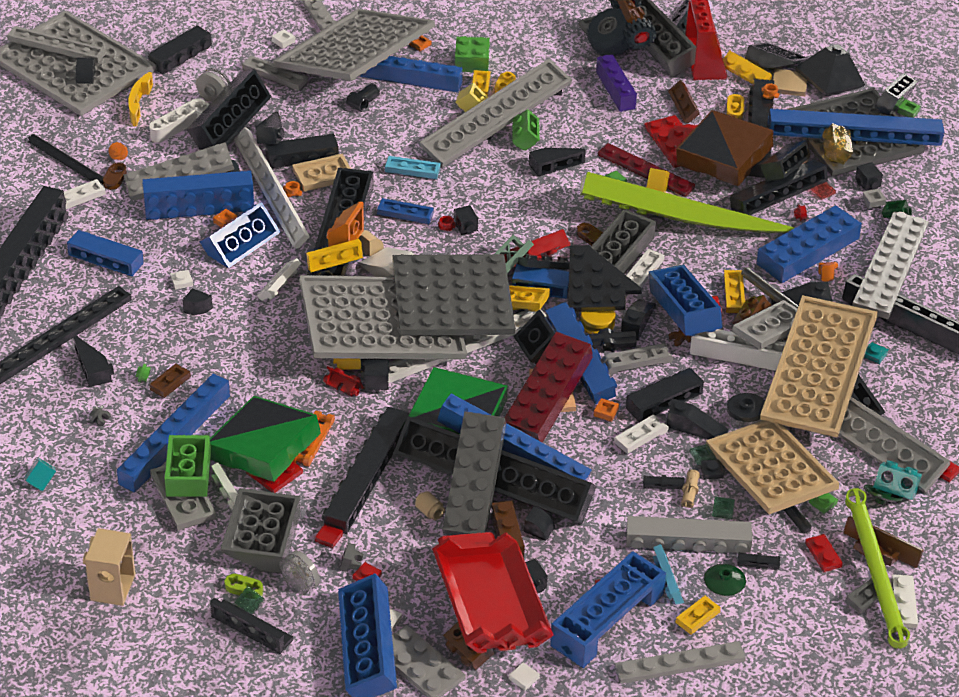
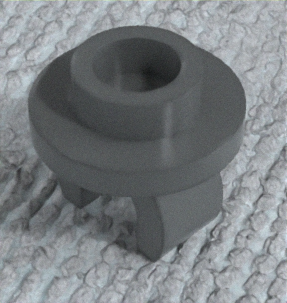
M96 405L89 414L92 417L90 421L93 422L95 419L99 426H103L106 421L102 417L109 419L111 413L103 410V405L100 408Z

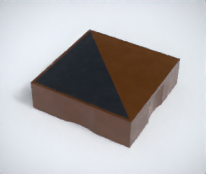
M711 110L676 148L677 165L739 186L751 173L753 167L772 149L773 130Z

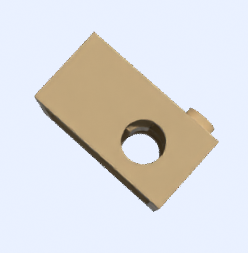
M98 528L95 536H92L90 539L89 551L85 552L83 556V564L86 565L90 601L123 606L136 575L131 533Z

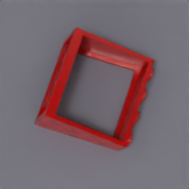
M689 0L685 35L696 46L695 62L690 66L693 80H726L727 73L708 0Z

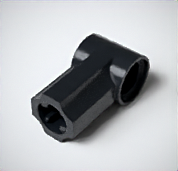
M371 83L358 93L355 91L351 92L347 97L346 103L348 106L362 112L361 110L367 108L369 103L380 95V90L377 88V85Z

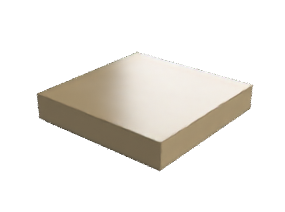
M774 69L773 80H775L774 84L778 87L777 92L779 94L805 97L807 80L800 73L793 70Z

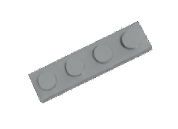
M252 55L242 63L243 70L255 69L259 76L297 91L308 83L307 76L288 69L282 70L281 68L274 67L273 63Z

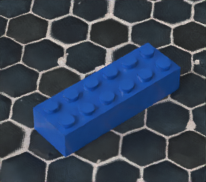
M251 171L142 179L146 220L218 214L224 209H228L232 213L244 212L254 205Z
M835 205L759 248L756 264L779 282L784 283L858 240L862 223Z
M684 264L648 271L651 294L685 336H695L698 333L714 332L717 329H722L721 307Z
M375 573L338 589L345 690L351 697H377L397 689L388 587Z

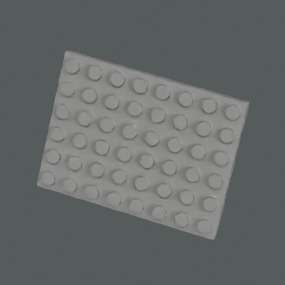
M358 8L273 60L274 67L281 68L282 70L288 69L294 70V72L316 74L321 77L327 76L333 79L353 81L359 75L366 73L370 68L377 66L379 62L386 60L390 55L408 46L410 42L428 33L429 30L435 27V21Z
M66 10L32 30L105 48V56L99 63L95 62L96 72L93 84H76V57L15 42H9L0 47L1 67L80 116L135 84L146 73H153L157 70V66L153 62Z
M300 275L299 283L313 358L456 360L466 359L467 357L463 335L400 336L394 277Z

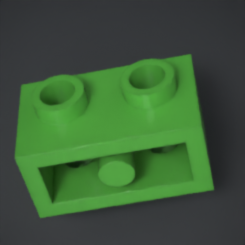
M528 109L520 115H516L512 121V142L522 150L532 148L540 141L539 118Z

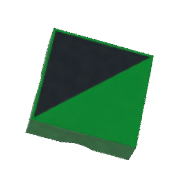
M433 367L409 416L460 435V433L437 421L441 407L449 395L453 394L490 415L500 417L507 402L508 386Z
M253 396L210 438V460L230 468L247 471L252 475L274 482L291 465L295 457L321 434L317 415Z

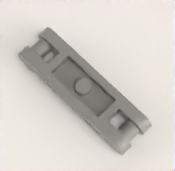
M302 0V4L321 31L337 22L332 18L321 0Z
M657 344L607 354L603 356L602 362L607 365L609 375L617 374L619 371L659 363H672L673 357L668 352L669 349L666 344Z

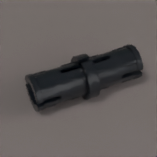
M666 475L643 476V488H657L666 491V489H682L684 485V477H666Z
M738 552L737 565L753 566L756 569L763 567L779 570L780 556L762 555L760 552H757V554Z

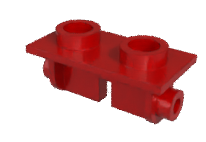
M327 366L329 375H325L323 378L325 385L338 390L342 384L340 391L350 396H358L359 388L364 389L359 377L355 375L349 376L337 367L333 369Z

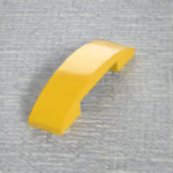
M152 72L143 75L130 91L128 104L130 120L133 126H137L141 117L139 102L142 94L149 95L153 87Z

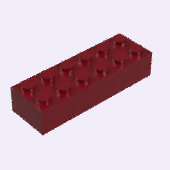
M556 332L505 416L506 423L543 443L593 358L591 344Z

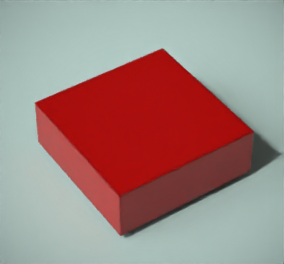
M324 524L315 536V542L333 549L343 536V530Z

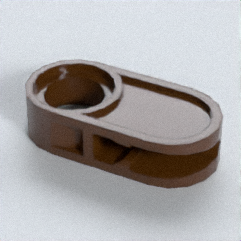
M113 163L103 177V185L106 189L114 190L121 185L124 180V174H127V168L124 163Z
M581 223L577 226V236L591 246L603 234L601 230L589 223ZM587 230L589 231V233H583L581 231Z

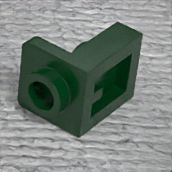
M906 200L886 202L882 210L883 218L892 217L893 212H904L912 216V209L908 206Z

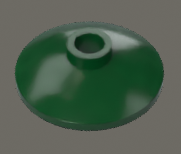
M864 485L863 488L868 494L875 497L874 502L881 505H886L887 502L902 501L904 498L874 488V485Z
M716 564L706 571L704 582L712 592L722 596H731L738 594L744 589L746 577L739 568L733 565Z

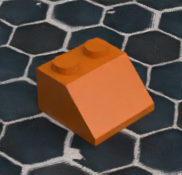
M358 202L349 207L336 218L333 227L327 231L328 247L359 239L364 231L363 202Z

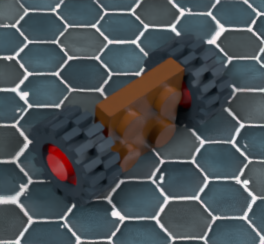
M610 0L612 8H621L628 22V27H625L624 31L628 45L633 49L637 47V50H640L641 47L645 49L646 45L648 47L651 46L650 42L654 43V39L657 36L652 22L644 18L645 13L639 7L642 5V0Z

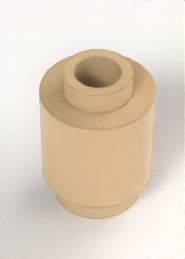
M426 491L417 496L415 506L426 517L438 520L444 515L445 508L443 503L432 493Z

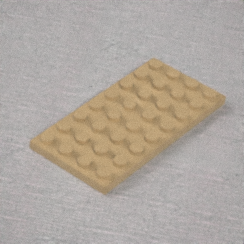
M802 295L765 400L760 420L838 438L877 319V311Z

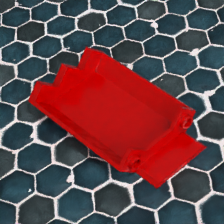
M491 532L441 536L437 539L439 544L433 547L432 550L467 646L477 653H486L487 649L498 648L499 651L516 650V646L527 645L528 648H536L554 636L518 542L505 532L496 539Z

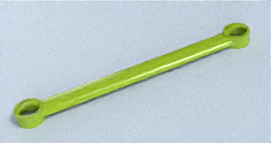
M853 488L847 491L845 504L851 509L888 629V643L894 648L901 649L908 645L910 632L904 626L866 507V493L859 488ZM855 496L856 503L852 502L849 497ZM898 633L899 641L892 638L891 635Z

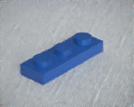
M385 198L381 199L377 208V215L430 224L434 214L433 207Z

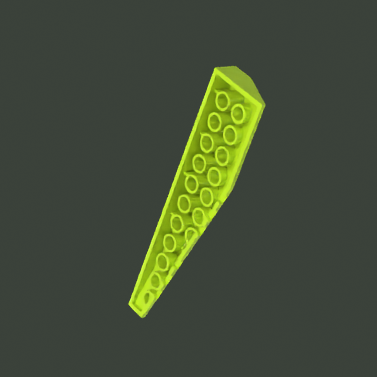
M587 172L581 180L580 195L584 196V199L594 201V199L601 200L602 204L608 206L616 204L619 205L620 209L628 211L631 208L641 215L649 213L685 223L734 231L787 233L795 228Z

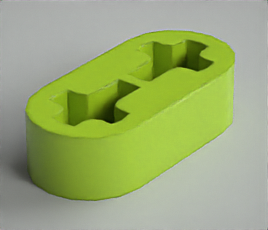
M235 573L225 578V589L229 593L249 599H258L263 595V583L257 579Z

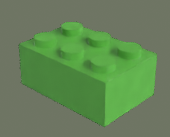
M169 435L165 470L166 496L207 497L211 457L210 435Z

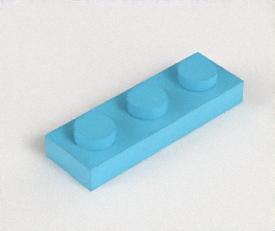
M389 156L385 165V172L437 179L441 163Z
M662 545L653 547L656 553L653 556L656 566L658 568L661 567L666 572L665 583L667 582L668 586L665 587L668 598H673L676 605L684 603Z

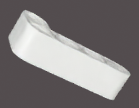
M193 99L154 120L149 125L151 141L160 143L187 129L210 104L203 99Z

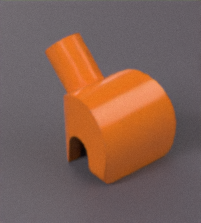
M837 262L819 263L818 273L821 275L822 281L829 282L834 280V272L838 268Z

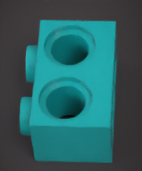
M887 460L880 464L873 487L913 500L916 496L922 474L917 473L918 470L915 468L906 467L904 469L898 467V463ZM890 471L893 474V480H886L884 472ZM905 477L912 480V487L904 485L903 479Z

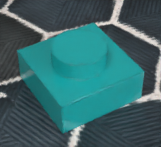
M871 342L866 349L864 358L880 364L888 354L889 349Z

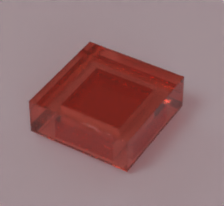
M827 182L811 188V191L822 200L836 194V190Z

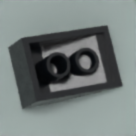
M808 282L781 292L798 306L802 295L833 302L828 282ZM771 299V304H776V302L773 299Z

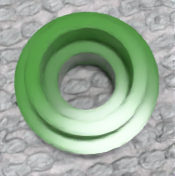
M145 363L143 366H139L135 377H138V382L140 383L141 381H147L151 371V367H148Z

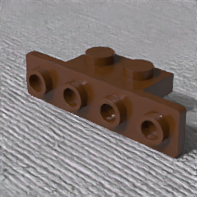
M850 515L843 533L857 540L853 549L865 556L853 516ZM872 525L885 565L891 566L897 560H900L914 568L919 566L924 552L922 548Z

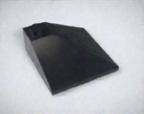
M763 42L749 45L744 59L765 69L799 64L807 60L808 57Z
M839 44L823 48L795 68L798 73L825 96L865 86L850 54Z

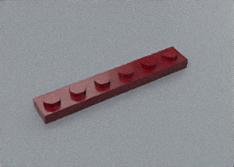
M607 143L598 151V156L648 179L650 168L667 171L610 143ZM669 172L667 189L684 197L695 189L694 183Z

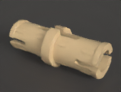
M689 470L687 472L686 483H684L682 488L683 498L681 505L683 507L693 508L695 495L699 489L697 486L698 479L700 477V473L696 470Z

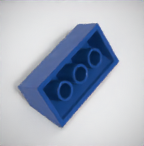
M260 202L251 206L199 242L208 256L225 267L230 268L281 232L264 204Z

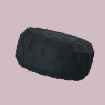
M608 8L599 12L588 26V41L592 48L601 56L620 55L630 48L624 35L628 22L621 8Z

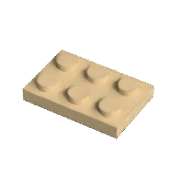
M343 154L292 165L293 172L304 192L333 185L338 167L351 169Z

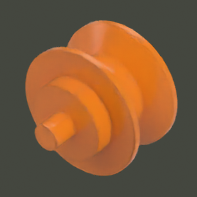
M115 142L110 145L108 153L112 159L124 160L128 155V150L122 143Z

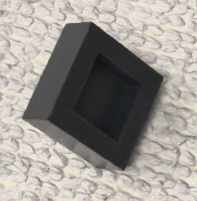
M720 460L701 461L700 466L703 479L724 478Z

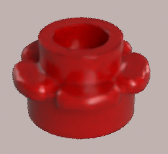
M798 204L797 208H794V216L800 222L807 219V211L805 205L800 206Z
M442 216L438 222V228L444 231H451L456 226L451 216Z

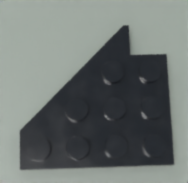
M589 245L570 246L569 308L573 307L575 312L626 310V295L642 294V289L638 284Z

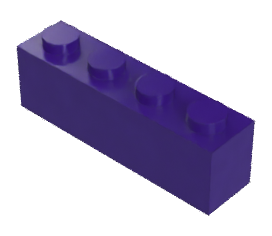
M613 54L597 57L596 73L619 112L636 109L637 93Z

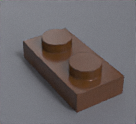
M175 363L149 384L150 390L165 398L191 377L190 371Z

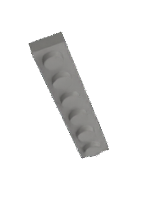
M14 26L7 34V40L76 58H94L96 63H99L106 54V49L17 26Z
M736 641L615 663V670L620 684L741 663L745 662L746 656L740 642Z

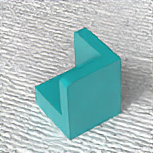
M37 457L24 478L26 482L43 491L56 473V469Z

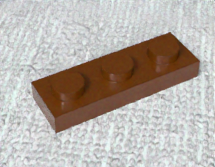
M679 80L668 90L686 124L690 123L700 114L683 81Z

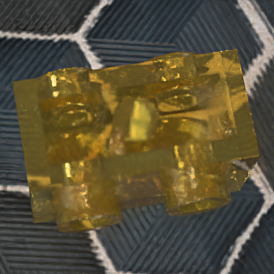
M833 123L828 129L824 130L822 138L826 158L844 165L853 154L850 131L843 126Z

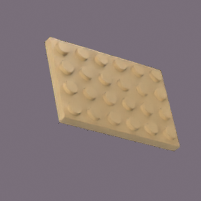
M763 420L706 440V447L720 460L722 465L768 514L839 489V482L781 424Z

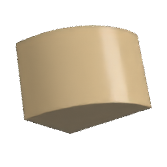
M364 230L359 237L362 251L368 256H372L384 249L383 242L367 230Z

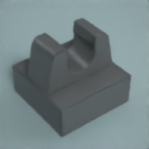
M347 543L339 571L357 570L361 566L362 562L359 561L362 560L364 554L355 550V544Z

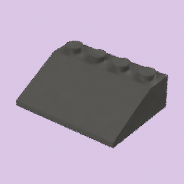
M239 488L220 549L221 552L261 571L284 574L287 557L290 553L301 513L300 496Z

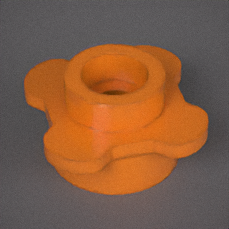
M766 84L761 88L764 98L773 99L778 98L780 95L775 84Z
M289 181L283 186L287 197L302 195L301 186L296 181Z

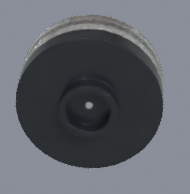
M740 393L732 396L727 403L728 422L740 429L763 421L760 420V415L765 400L753 393Z

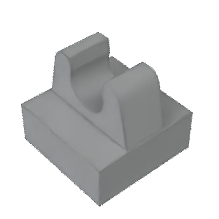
M880 189L863 191L862 198L865 201L867 210H871L873 207L881 208V206L886 205V198Z

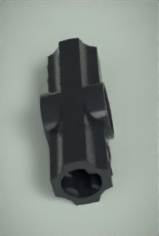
M605 328L596 334H585L590 336L593 349L600 350L602 353L604 351L614 352L618 348H632L637 345L635 331L614 332L610 328Z

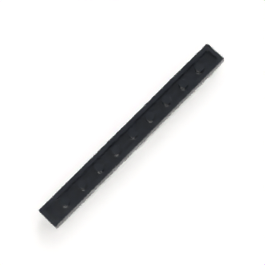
M117 286L1 360L0 384L131 301V294Z

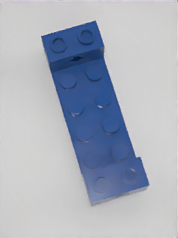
M632 551L551 623L554 636L550 638V646L584 668L597 656L598 639L640 601L651 607L664 595L666 572Z

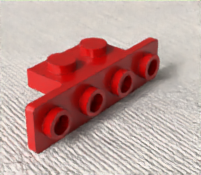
M561 229L531 241L534 245L526 254L537 255V258H542V255L552 256L558 250L570 246V242L565 231ZM517 246L510 249V251H518L520 248ZM504 254L505 262H507V256Z

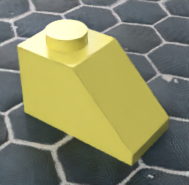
M472 83L459 92L456 103L467 112L487 99L488 96Z

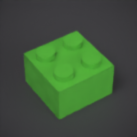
M456 37L455 66L463 67V72H474V70L488 71L490 38Z

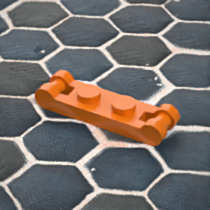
M314 411V414L317 415L321 434L295 457L294 463L301 462L304 466L308 467L311 465L335 421V415H325L321 411Z

